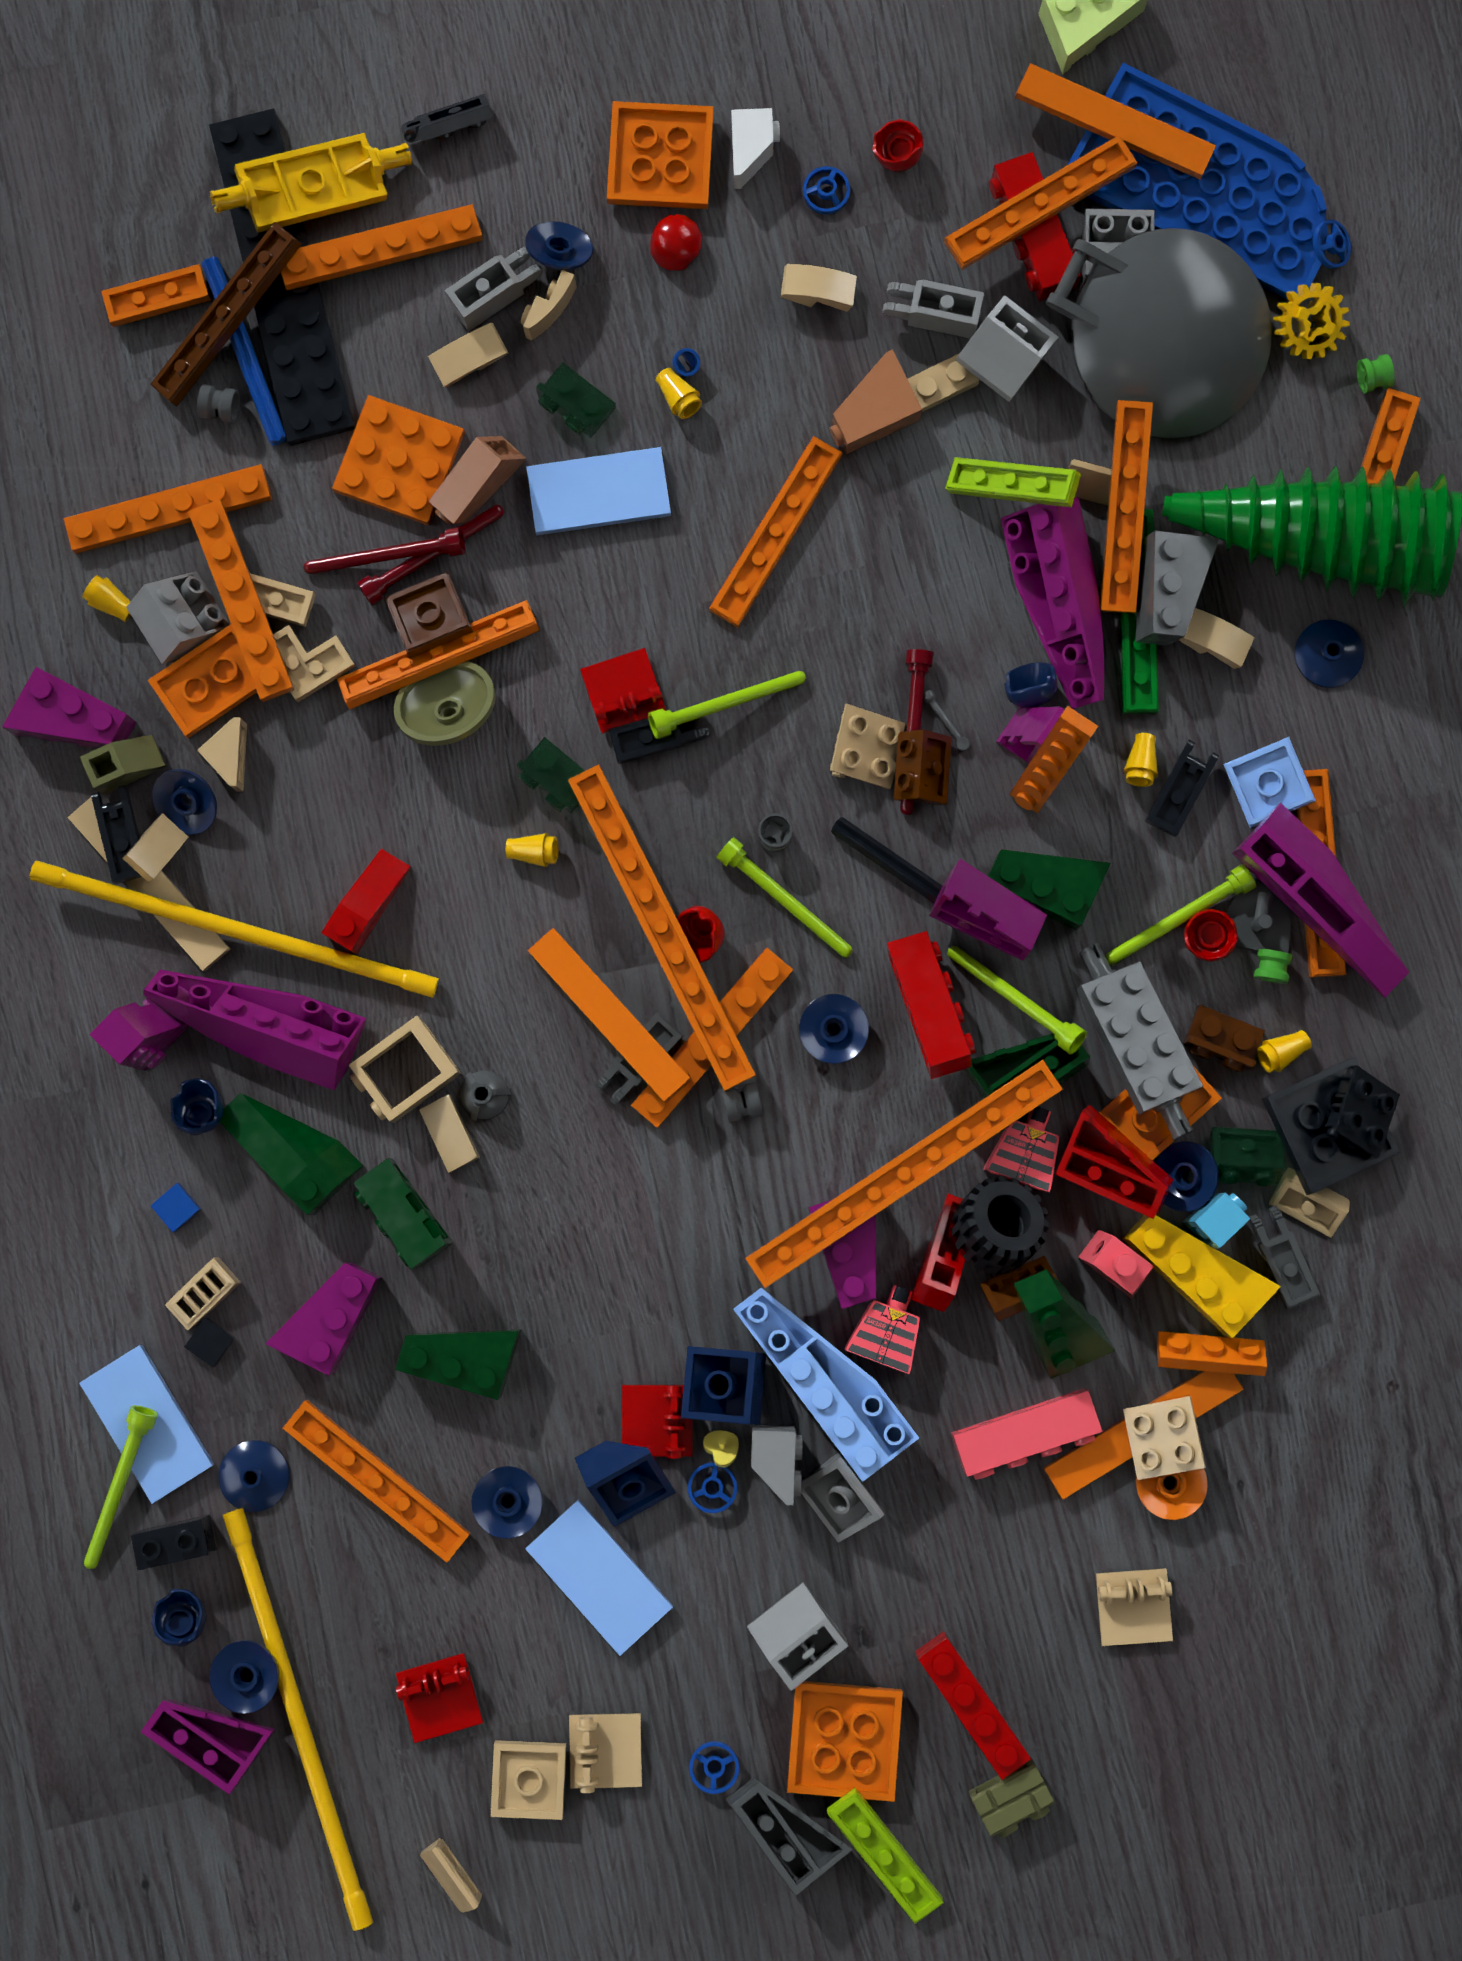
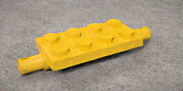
M365 133L235 164L234 171L239 185L215 191L212 190L210 191L212 205H216L214 207L216 213L245 206L249 209L256 231L259 233L269 230L274 222L283 227L386 201L387 192L382 179L384 171L412 165L411 152H406L409 148L407 143L378 150L376 147L372 148L367 141Z

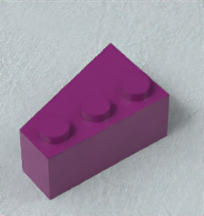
M35 667L2 728L17 736H29L48 741H60L79 746L100 748L111 742L127 740L137 722L126 713Z
M1060 706L1018 708L996 740V743L1029 764L1064 709Z
M959 858L945 879L929 916L1023 961L1032 951L1047 914L1040 911L1036 905L1020 898Z
M149 998L142 1002L145 1005L142 1007L134 1002L115 1008L89 1034L119 1065L146 1071L148 1068L154 1069L166 1057L164 1051L189 1027V1025L171 1015Z

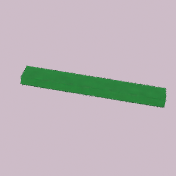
M1144 509L1142 539L1154 532L1153 509ZM1120 613L1122 714H1157L1159 712L1157 644L1136 642V613Z

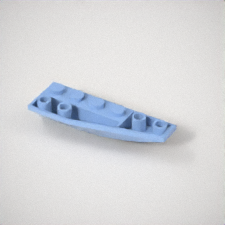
M760 1288L733 1309L862 1482L919 1439L918 1435L874 1378L764 1289Z

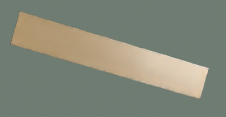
M90 797L68 816V819L107 862L92 798ZM162 870L150 882L146 881L143 877L125 882L133 891L195 908ZM154 915L204 972L231 950L218 933Z

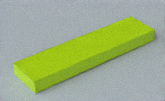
M955 457L945 489L950 494L1072 508L1081 474L1077 470Z
M856 1787L827 1808V1814L915 1924L944 1903L942 1895Z

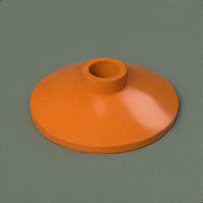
M1204 1468L1137 1480L1136 1476V1489L1142 1504L1152 1514L1163 1519L1179 1520L1192 1515L1202 1505L1207 1494L1208 1481ZM1172 1476L1175 1479V1486L1168 1490L1164 1487L1163 1482L1166 1477Z

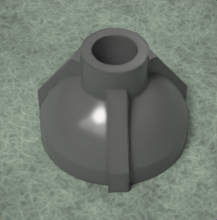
M478 1071L473 1074L469 1072L465 1075L467 1078L460 1089V1101L464 1110L471 1115L470 1119L475 1121L478 1119L486 1120L501 1114L508 1104L509 1095H512L511 1088L507 1087L506 1082L498 1074L491 1071ZM484 1087L488 1090V1097L480 1101L476 1097V1091Z

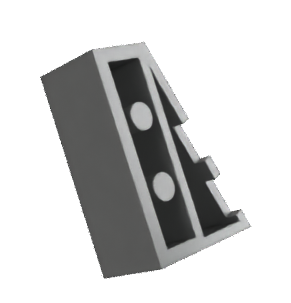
M1154 531L1142 539L1136 606V642L1168 646L1185 637L1219 538Z
M754 1777L726 1799L756 1844L795 1896L853 1850L842 1840Z

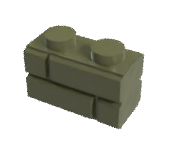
M1032 1758L1003 1780L998 1775L968 1791L991 1837L996 1834L999 1837H1006L1019 1828L1017 1823L1028 1817L1032 1821L1044 1817L1050 1812L1049 1806L1055 1803Z

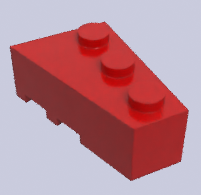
M1091 1105L1082 1110L1056 1172V1175L1152 1219L1161 1211L1174 1181L1172 1177Z

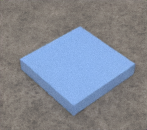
M1289 737L1223 764L1250 828L1258 826L1279 803H1282L1291 812L1316 802Z

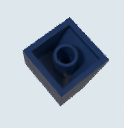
M688 1346L681 1418L760 1425L766 1353Z

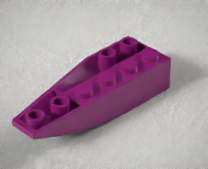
M1079 497L1074 498L1072 508L1035 504L1002 517L1001 523L1015 585L1050 662L1055 668V673L1071 708L1077 709L1103 701L1104 650L1100 602L1094 564Z
M1279 803L1232 854L1383 998H1386L1409 973L1408 969L1332 851L1282 803Z
M161 969L143 990L144 996L212 1040L268 1067L331 1090H335L348 1071L349 1064H351L366 1024L365 1017L304 995Z

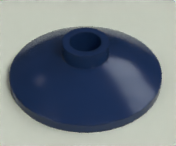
M550 221L537 224L528 231L525 239L526 250L535 261L546 267L558 270H572L582 267L590 260L593 252V245L587 234L581 229L563 222Z
M1321 620L1311 624L1301 633L1295 645V661L1299 671L1308 681L1320 687L1333 688L1348 683L1358 674L1363 664L1364 648L1360 637L1350 626L1337 620ZM1327 646H1335L1338 651L1337 656L1329 655L1327 653Z
M184 769L169 770L162 774L153 786L152 802L157 815L160 816L163 813L185 834H199L208 829L214 822L217 814L216 797L209 784L196 773Z
M827 994L812 1001L804 1010L799 1024L800 1039L807 1052L817 1060L830 1064L843 1063L857 1056L865 1046L869 1034L868 1019L862 1007L853 999L840 994ZM835 1023L840 1027V1033L837 1036L828 1034L827 1026L829 1024Z
M1189 1141L1173 1143L1160 1153L1155 1163L1174 1179L1164 1204L1171 1209L1182 1212L1195 1211L1205 1206L1214 1196L1219 1182L1218 1167L1213 1155L1202 1145ZM1190 1171L1194 1172L1192 1183H1189L1187 1180V1175Z
M260 1440L246 1441L233 1447L225 1455L219 1468V1485L224 1497L236 1508H243L244 1511L259 1512L274 1506L285 1494L290 1479L289 1466L282 1452L272 1444ZM248 1471H254L257 1474V1482L255 1484L247 1482L246 1473Z
M513 1466L498 1467L487 1472L476 1484L471 1500L472 1512L479 1526L490 1535L505 1539L515 1538L528 1532L538 1521L543 1505L542 1492L536 1480L525 1470ZM510 1494L514 1497L515 1503L512 1507L503 1505L502 1497L504 1495Z
M250 1640L232 1642L217 1653L211 1664L209 1677L212 1692L218 1702L230 1711L242 1714L256 1712L265 1707L273 1699L277 1691L279 1669L276 1660L267 1648L257 1642ZM246 1668L252 1670L253 1680H248L245 1677L244 1671Z

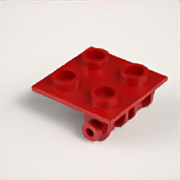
M645 648L580 669L601 734L609 732L608 729L647 719L650 712L659 709L666 711L663 697Z
M622 1385V1444L648 1448L653 1457L672 1459L692 1457V1419L681 1418L684 1385Z
M464 1653L395 1673L399 1685L396 1686L399 1701L403 1700L414 1743L483 1723Z

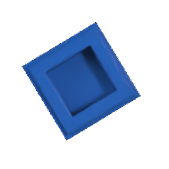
M176 1183L150 1206L172 1232L178 1231L202 1210L180 1183Z

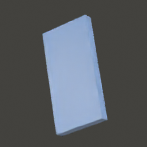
M661 447L526 466L536 536L671 516Z
M143 1345L135 1347L79 1383L121 1454L129 1434L126 1418L132 1405H140L158 1413L154 1428L142 1437L131 1469L151 1504L215 1465Z
M579 1499L525 1548L619 1656L673 1608L671 1602Z

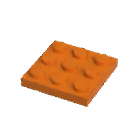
M613 101L607 204L708 209L714 106Z
M368 395L332 489L340 495L430 526L436 508L429 500L449 475L465 431L461 427Z
M804 1681L798 1685L794 1693L787 1793L843 1797L856 1787L864 1799L895 1802L902 1689Z

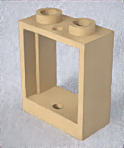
M419 1016L412 1018L349 1064L354 1072L350 1075V1078L361 1093L367 1090L374 1101L370 1104L373 1111L380 1120L383 1121L387 1118L392 1123L401 1119L462 1074ZM413 1033L441 1074L392 1108L364 1068Z

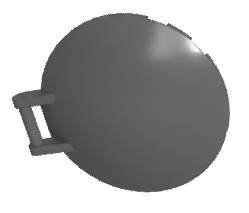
M1178 228L1157 229L1139 234L1119 244L1109 253L1087 241L1076 240L1072 248L1074 254L1055 292L1050 293L1046 305L1072 319L1071 330H1073V357L1080 379L1084 380L1093 396V401L1099 408L1115 421L1118 400L1153 402L1150 437L1161 439L1183 438L1202 434L1216 428L1234 416L1254 394L1263 377L1270 355L1272 336L1271 316L1264 291L1257 277L1241 256L1226 244L1207 234ZM1087 260L1093 263V266L1075 302H1072L1067 297Z

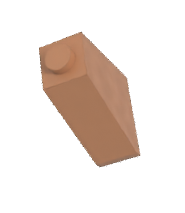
M893 349L884 354L833 413L832 426L829 427L835 444L837 446L842 445L846 454L920 421L922 408Z
M503 436L476 437L429 502L437 509L435 512L438 517L446 523H467L527 458Z

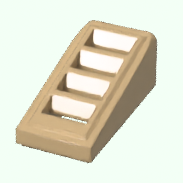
M214 1257L165 1306L187 1331H190L241 1284V1281L219 1257ZM212 1272L224 1284L221 1289L210 1279L209 1275ZM202 1281L215 1294L211 1299L199 1287ZM192 1290L205 1303L202 1308L188 1295ZM181 1300H184L194 1311L195 1314L191 1318L178 1305Z

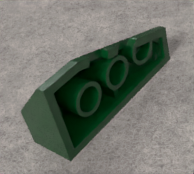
M239 1093L223 1109L220 1123L307 1215H315L364 1166L339 1140L317 1131L243 1093Z

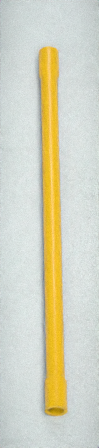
M36 860L30 871V880L89 895L393 984L404 990L433 998L438 986L439 978L365 959L75 874L67 869Z
M243 1508L225 1513L222 1516L231 1544L235 1548L265 1646L271 1652L278 1665V1688L343 1891V1901L353 1931H357L373 1924V1919L364 1891L361 1889L254 1551L249 1525Z

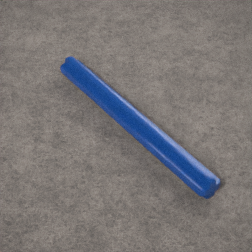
M213 256L203 260L202 267L214 299H216L227 285L228 280L219 258ZM242 322L230 337V341L268 441L272 446H276L287 441L285 430L244 322Z

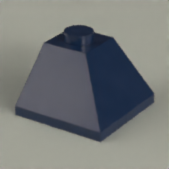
M604 1441L575 1457L587 1489L613 1527L676 1493L648 1448Z

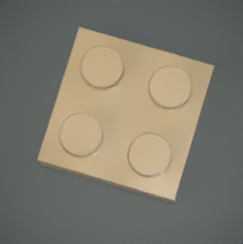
M495 1740L491 1817L562 1820L567 1743Z

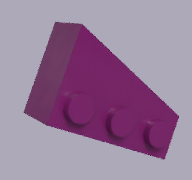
M831 1200L808 1207L809 1213L812 1214ZM874 1215L822 1250L842 1309L876 1298V1215Z
M352 1262L344 1263L265 1344L327 1375L336 1373L382 1277Z
M165 1699L159 1704L141 1730V1733L227 1794H231L276 1729L175 1700Z

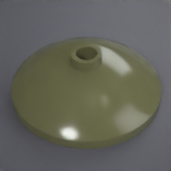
M466 661L401 688L394 703V717L402 733L416 743L430 746L455 743L473 734L489 718L496 700L495 687L490 676L483 668Z

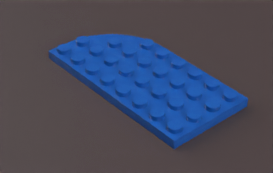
M1123 62L1105 95L1106 97L1216 145L1201 180L1129 149L1137 161L1136 168L1087 197L1109 209L1154 210V230L1167 228L1187 229L1207 234L1221 241L1234 250L1248 264L1261 287L1287 299L1286 293L1288 291H1294L1298 294V285L1307 284L1309 288L1322 263L1317 259L1314 252L1313 234L1316 227L1326 221L1325 212L1327 208L1319 185H1315L1313 179L1306 171L1305 163L1290 149L1269 136ZM1086 130L1067 165L1108 142L1109 139ZM1327 225L1324 226L1321 232V245L1325 244V238L1328 235Z

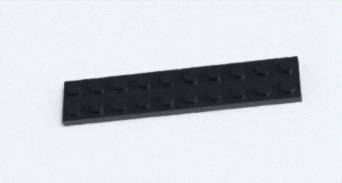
M274 108L209 124L224 188L239 185L234 171L235 164L286 152ZM242 206L230 209L244 263L267 231L257 233L249 209ZM304 222L282 227L302 244L300 247L309 245ZM280 272L256 303L254 309L287 442L292 446L355 430L319 282L286 291Z

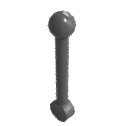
M931 690L924 691L923 701L932 706L955 738L956 748L959 751L967 750L970 746L969 739L961 737L936 702L935 693Z

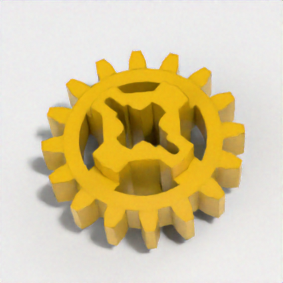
M1311 283L1310 289L1307 284L1298 285V294L1294 291H1288L1286 297L1289 302L1278 303L1277 305L1283 312L1282 316L1273 317V321L1281 323V328L1275 330L1274 334L1284 336L1280 346L1282 348L1292 346L1290 350V355L1298 356L1302 352V359H1312L1313 353L1316 358L1325 357V349L1328 351L1337 350L1334 342L1335 339L1345 340L1346 336L1340 330L1341 327L1350 325L1349 321L1342 320V315L1346 314L1349 308H1340L1339 303L1344 297L1342 295L1332 297L1333 287L1325 286L1321 290V283ZM1314 298L1307 307L1299 306L1305 299ZM1309 315H1313L1311 320L1315 322L1314 327H1311V322L1308 320ZM1319 335L1324 337L1320 342L1313 345H1309L1310 342L1314 341L1316 336Z

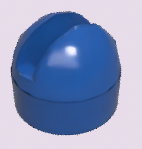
M681 349L672 358L673 369L680 376L694 375L700 368V357L693 349ZM680 355L683 356L687 364L692 368L688 372L678 359Z

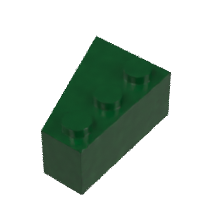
M1001 849L987 876L1025 901L1036 905L1040 911L1047 914V917L1077 930L1082 926L1111 863Z
M1052 1033L1026 1041V1043L999 1049L994 1051V1053L974 1059L971 1058V1067L964 1069V1072L983 1098H986L1041 1060H1044L1061 1085L1089 1065L1090 1055L1082 1045L1073 1054L1067 1053L1058 1046V1041L1054 1038L1055 1034Z
M387 1158L354 1182L358 1189L354 1193L356 1198L366 1210L369 1208L378 1219L375 1221L377 1227L386 1238L390 1237L397 1248L395 1250L396 1253L410 1269L421 1268L454 1243L392 1158Z
M1047 1269L1014 1283L1035 1351L1050 1379L1069 1373L1077 1367L1115 1351L1100 1322L1094 1316L1092 1317L1085 1310L1084 1306L1079 1301H1076Z
M522 1329L405 1335L395 1370L498 1400L502 1397Z

